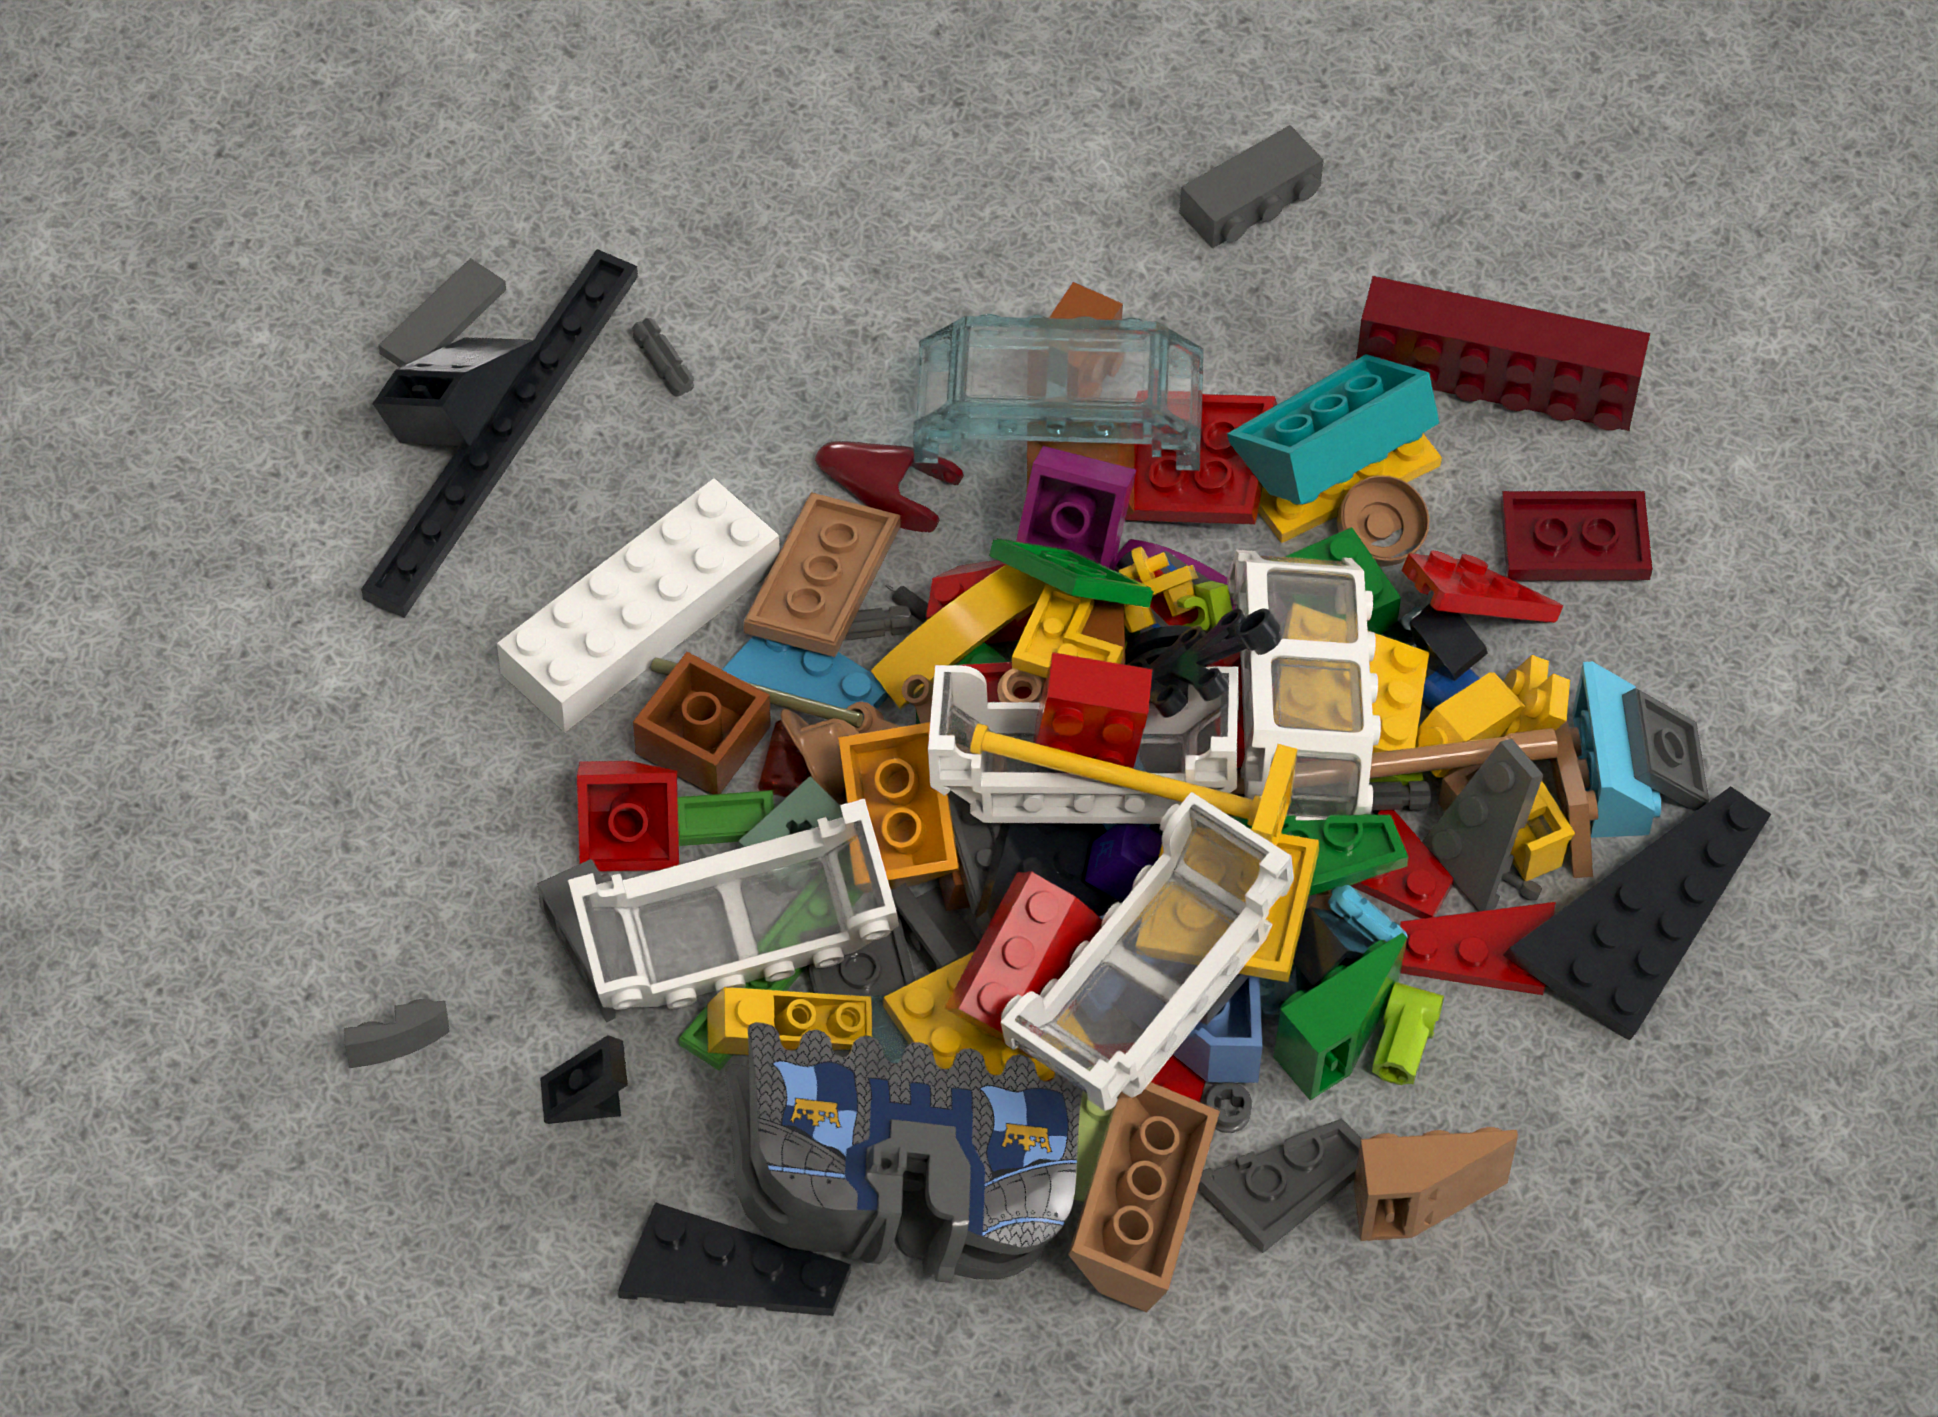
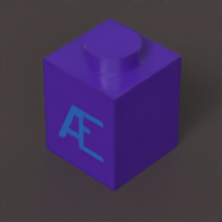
M1116 824L1093 841L1085 881L1123 903L1132 892L1133 883L1139 872L1146 865L1153 866L1158 860L1162 846V836L1143 824Z

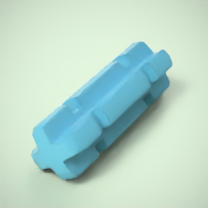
M1350 885L1336 887L1331 891L1332 896L1328 900L1329 907L1339 916H1344V919L1368 939L1374 941V943L1380 940L1388 942L1402 932L1407 937L1404 929L1395 922H1392L1387 915L1365 897L1362 898V895Z

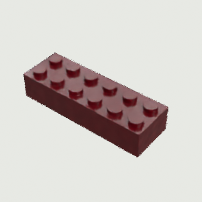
M1372 276L1361 318L1356 360L1367 354L1429 372L1433 390L1457 395L1465 401L1483 400L1502 404L1505 408L1512 411H1523L1526 409L1549 414L1552 418L1560 421L1574 419L1593 423L1603 430L1622 429L1629 431L1650 333Z

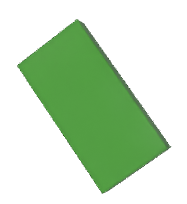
M773 790L678 797L679 846L738 842L774 809Z

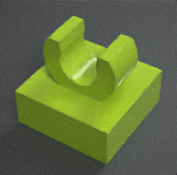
M1214 581L1193 585L1195 596L1186 595L1178 599V607L1185 609L1195 606L1198 610L1196 621L1182 626H1201L1203 630L1209 632L1224 615L1233 610L1228 585Z

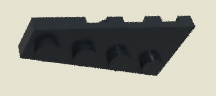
M655 1202L618 1289V1297L637 1300L638 1297L663 1299V1302L685 1304V1301L715 1303L717 1307L737 1308L738 1305L764 1307L766 1311L834 1316L851 1273V1264L812 1251L789 1248L770 1238Z

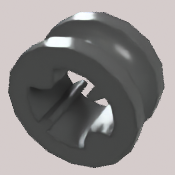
M1229 1082L1218 1084L1210 1090L1206 1099V1105L1214 1109L1217 1107V1110L1220 1111L1215 1129L1223 1133H1234L1242 1130L1251 1118L1252 1099L1249 1092L1243 1086ZM1225 1099L1231 1100L1233 1107H1237L1236 1115L1227 1116L1226 1111L1221 1108V1101Z

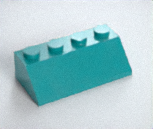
M1366 354L1227 433L1229 443L1270 495L1289 500L1294 504H1306L1316 500L1321 492L1333 485L1350 480L1355 472L1367 465L1387 458L1388 453L1403 444L1420 439L1422 433L1440 422L1429 372Z

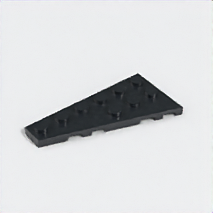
M1730 786L1519 940L1503 956L1616 1034L1631 1040L1762 831L1771 813Z

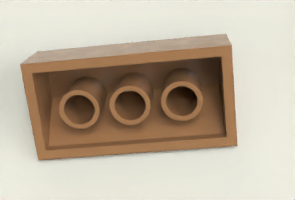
M1152 1082L1147 1085L1141 1094L1133 1098L1122 1091L1116 1097L1118 1100L1115 1107L1112 1108L1068 1254L1099 1293L1144 1312H1148L1169 1289L1220 1113L1217 1109Z

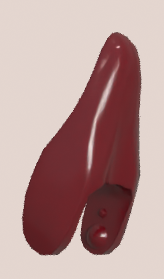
M833 441L823 445L815 456V462L822 471L848 489L867 507L900 515V528L916 532H933L940 519L931 509L900 494L899 486L908 468L913 466L916 470L953 485H959L964 477L962 469L955 463L908 446Z

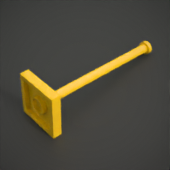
M979 723L974 730L970 753L982 754L985 751L1183 802L1193 792L1226 814L1248 819V825L1252 826V831L1277 846L1291 802L1298 749L1281 744L1277 745L1262 796L1255 795L1254 799L989 732L987 725ZM1250 847L1245 881L1254 883L1260 871L1259 864L1265 857Z

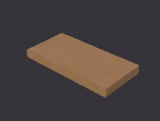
M811 492L744 620V633L836 657L900 529V515Z

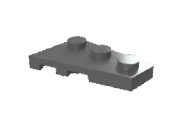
M1513 739L1501 741L1422 841L1454 878V882L1479 911L1494 910L1500 898L1496 894L1502 875L1509 873L1514 856L1510 853L1518 830L1525 828L1543 778V773Z
M1341 1118L1285 1139L1284 1145L1256 1155L1253 1151L1237 1157L1235 1163L1212 1171L1211 1168L1204 1169L1198 1189L1264 1253L1354 1180L1362 1138Z

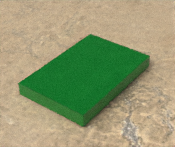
M997 538V540L993 539L989 553L990 557L1070 595L1150 607L1154 593L1151 587L1071 550Z

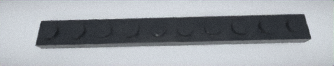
M596 249L534 340L538 344L527 360L523 370L519 372L504 394L501 403L494 409L480 430L479 436L472 442L470 447L460 446L361 588L363 600L403 618L406 617L638 278L637 265Z

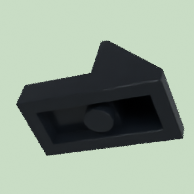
M1430 603L1423 609L1417 606L1414 607L1383 633L1385 637L1428 651L1427 668L1453 681H1456L1488 654L1486 645L1459 613L1437 611Z
M607 1035L540 1078L544 1123L553 1124L621 1116L619 1091L628 1086L623 1040Z

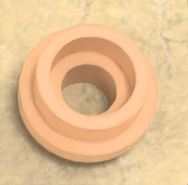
M1012 668L1001 677L998 683L999 701L1040 702L1045 679ZM1024 686L1031 689L1032 693L1025 699H1019L1014 696V691Z

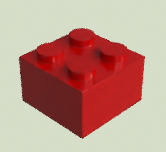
M1052 652L1036 717L1033 743L1134 769L1148 717L1152 669Z

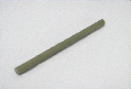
M655 657L651 664V670L669 675L677 663ZM746 682L769 694L770 704L828 720L832 718L844 720L858 728L862 725V713Z

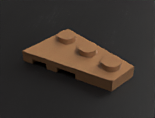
M1566 720L1555 731L1558 754L1556 758H1550L1557 798L1560 799L1561 811L1575 832V835L1570 840L1573 878L1593 877L1590 821L1598 820L1597 801L1594 790L1585 791V788H1590V778L1586 758L1577 759V757L1582 756L1578 727L1569 728L1568 721Z

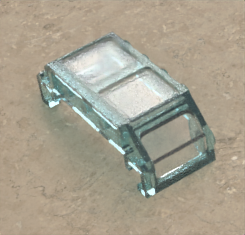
M983 314L980 316H964L919 341L920 369L916 420L913 423L912 437L915 463H938L939 445L941 443H952V451H961L962 439L1152 444V457H1161V449H1172L1176 452V470L1200 471L1204 348L1157 321H1143L1138 318L1097 320L1087 316L1075 319H1059L1032 315L1027 318Z

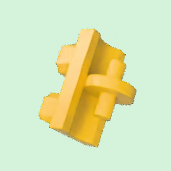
M1141 546L1131 550L1134 564L1120 569L1119 573L1131 579L1140 577L1142 584L1151 587V590L1154 591L1153 596L1163 593L1173 617L1196 608L1193 606L1184 609L1178 607L1177 604L1178 599L1183 596H1195L1192 581L1199 578L1193 565L1184 566L1155 578L1154 571L1169 566L1166 554L1162 552L1148 558ZM1124 604V624L1130 633L1157 624L1150 607Z

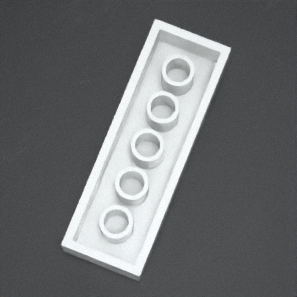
M713 478L497 643L500 673L563 732H567L647 670L655 657L662 658L767 577L780 553L779 535Z

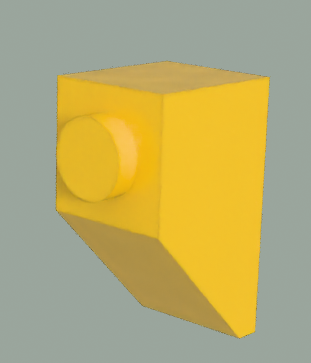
M1489 672L1433 709L1418 727L1415 748L1500 737L1526 706L1496 673ZM1452 768L1433 770L1431 772L1435 777H1444Z

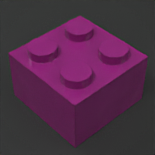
M1043 446L1032 466L1016 541L1071 550L1111 569L1117 558L1136 469Z

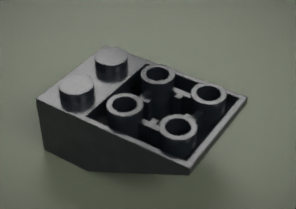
M464 337L396 369L372 404L399 443L470 447L472 442L479 436L480 430L494 409L501 403L504 394L516 376L525 367L527 360L538 344L535 340Z

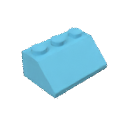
M1593 661L1583 662L1572 711L1574 727H1578L1581 740L1582 756H1579V759L1586 758L1589 771L1590 788H1585V791L1594 790L1597 801L1598 820L1590 821L1591 838L1649 835L1653 818H1659L1661 815L1660 792L1634 777L1622 695L1636 688V686Z

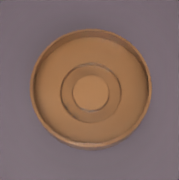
M1372 476L1355 484L1342 500L1337 513V529L1339 533L1352 527L1380 567L1393 566L1405 562L1408 554L1394 558L1391 557L1420 543L1413 551L1409 552L1415 554L1424 543L1429 530V513L1421 495L1408 483L1391 476ZM1402 528V535L1395 544L1387 547H1378L1371 544L1377 540L1387 539L1394 531Z

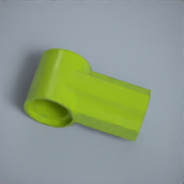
M1399 982L1394 983L1383 1021L1385 1029L1373 1060L1372 1073L1378 1075L1384 1081L1397 1085L1414 1084L1428 1038L1433 1039L1435 1033L1433 1031L1435 1023L1439 1020L1444 995Z

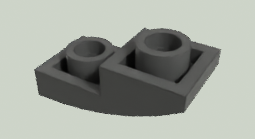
M417 999L408 1004L394 1005L395 1023L383 1024L377 1021H369L357 1027L344 1028L345 1049L349 1068L374 1065L406 1056L448 1034L449 1021L446 1001Z

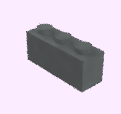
M1289 125L1181 187L1179 213L1211 248L1225 241L1234 242L1244 235L1247 228L1261 220L1266 222L1273 220L1281 213L1284 207L1298 199L1305 201L1311 198L1321 186L1324 159Z

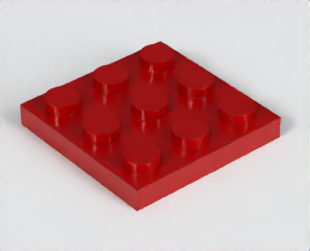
M1138 392L1130 426L1134 435V469H1136L1134 478V514L1126 515L1125 520L1255 525L1263 485L1229 443L1227 433L1277 405L1275 396Z

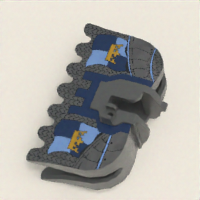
M760 1022L749 1025V1067L731 1064L725 1069L732 1125L734 1183L736 1193L746 1216L768 1238L789 1248L807 1251L849 1252V1258L860 1259L870 1264H881L892 1247L898 1229L900 1248L907 1256L923 1261L924 1274L929 1277H935L937 1282L952 1283L954 1275L972 1279L991 1280L1015 1276L1036 1262L1046 1244L1062 1229L1072 1209L1076 1188L1079 1113L1083 1085L1058 1067L1053 1080L1043 1081L1037 1076L1034 1062L1029 1057L1020 1054L1013 1055L1007 1060L1002 1074L993 1075L987 1071L984 1057L977 1050L967 1048L962 1049L956 1054L951 1068L942 1069L935 1063L934 1054L930 1047L921 1042L908 1045L903 1051L901 1060L898 1063H891L885 1059L882 1045L879 1041L870 1036L859 1037L854 1041L849 1055L840 1057L833 1052L831 1040L827 1034L817 1029L806 1032L802 1036L798 1048L789 1051L781 1045L779 1032L773 1026ZM1075 1061L1076 1063H1078L1086 1069V1067L1082 1065L1079 1061Z

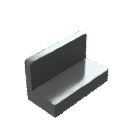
M906 883L891 891L896 912L899 913L905 940L929 973L976 950L980 941L957 909L946 911L940 887H935L918 897H915Z

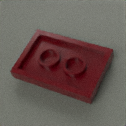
M1502 491L1501 514L1507 578L1511 580L1651 579L1653 568L1645 491Z

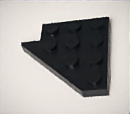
M1024 762L1016 769V772L1041 773L1037 765ZM1001 823L975 918L982 936L1016 873L1033 872L1077 897L1099 917L1105 915L1113 904L1117 902L1122 904L1119 900L1085 881L1092 843L1107 832L1102 823Z

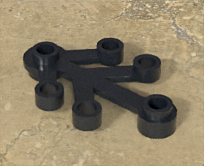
M1235 609L1224 615L1207 634L1201 626H1193L1187 629L1178 637L1174 644L1150 665L1145 659H1136L1127 665L1152 669L1149 701L1154 704L1162 717L1168 718L1180 712L1188 700L1176 684L1166 687L1161 683L1173 678L1180 679L1193 685L1204 701H1212L1226 691L1229 682L1218 668L1207 669L1203 666L1245 649L1255 651L1258 655L1270 652L1282 639L1279 633L1281 626L1269 609H1259L1248 616L1241 609Z

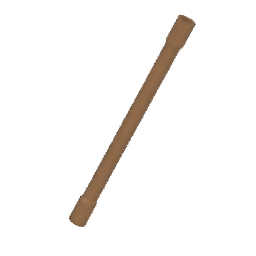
M1549 728L1510 733L1504 737L1376 752L1372 753L1370 778L1481 765L1501 741L1513 739L1531 761L1556 758L1558 754L1557 738L1554 729ZM1340 759L1296 762L1293 788L1349 781L1355 762ZM1241 769L1237 770V788L1230 794H1245L1244 778H1241Z

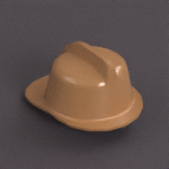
M783 709L780 714L782 722L803 755L812 778L839 805L847 804L838 737L860 734L857 728L847 721L835 718L809 725L790 709Z

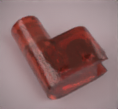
M782 720L775 722L758 789L759 791L773 790V795L788 797L808 777L812 778L803 755L801 752H797L798 747L786 730Z

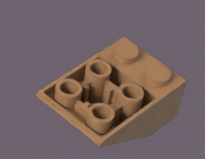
M1484 1127L1471 1133L1450 1134L1444 1130H1433L1421 1136L1398 1137L1395 1134L1382 1133L1370 1139H1361L1353 1184L1360 1241L1413 1238L1507 1184L1518 1139L1517 1130L1502 1131L1497 1127Z

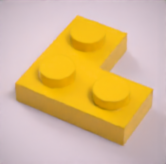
M1046 583L1012 655V668L1046 678L1052 652L1121 664L1123 660V647L1081 634L1094 607V599L1073 596Z
M1531 655L1519 667L1511 669L1506 675L1504 683L1526 707L1500 737L1510 733L1553 728L1556 731L1566 722L1570 680L1554 673L1547 678L1549 661Z

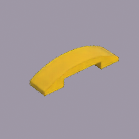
M1006 564L965 591L919 626L871 670L872 674L900 710L909 704L902 694V687L907 678L912 675H922L934 684L935 665L956 664L1014 619L1017 622L1034 610L1046 583ZM924 684L916 687L913 694L914 698L923 694Z

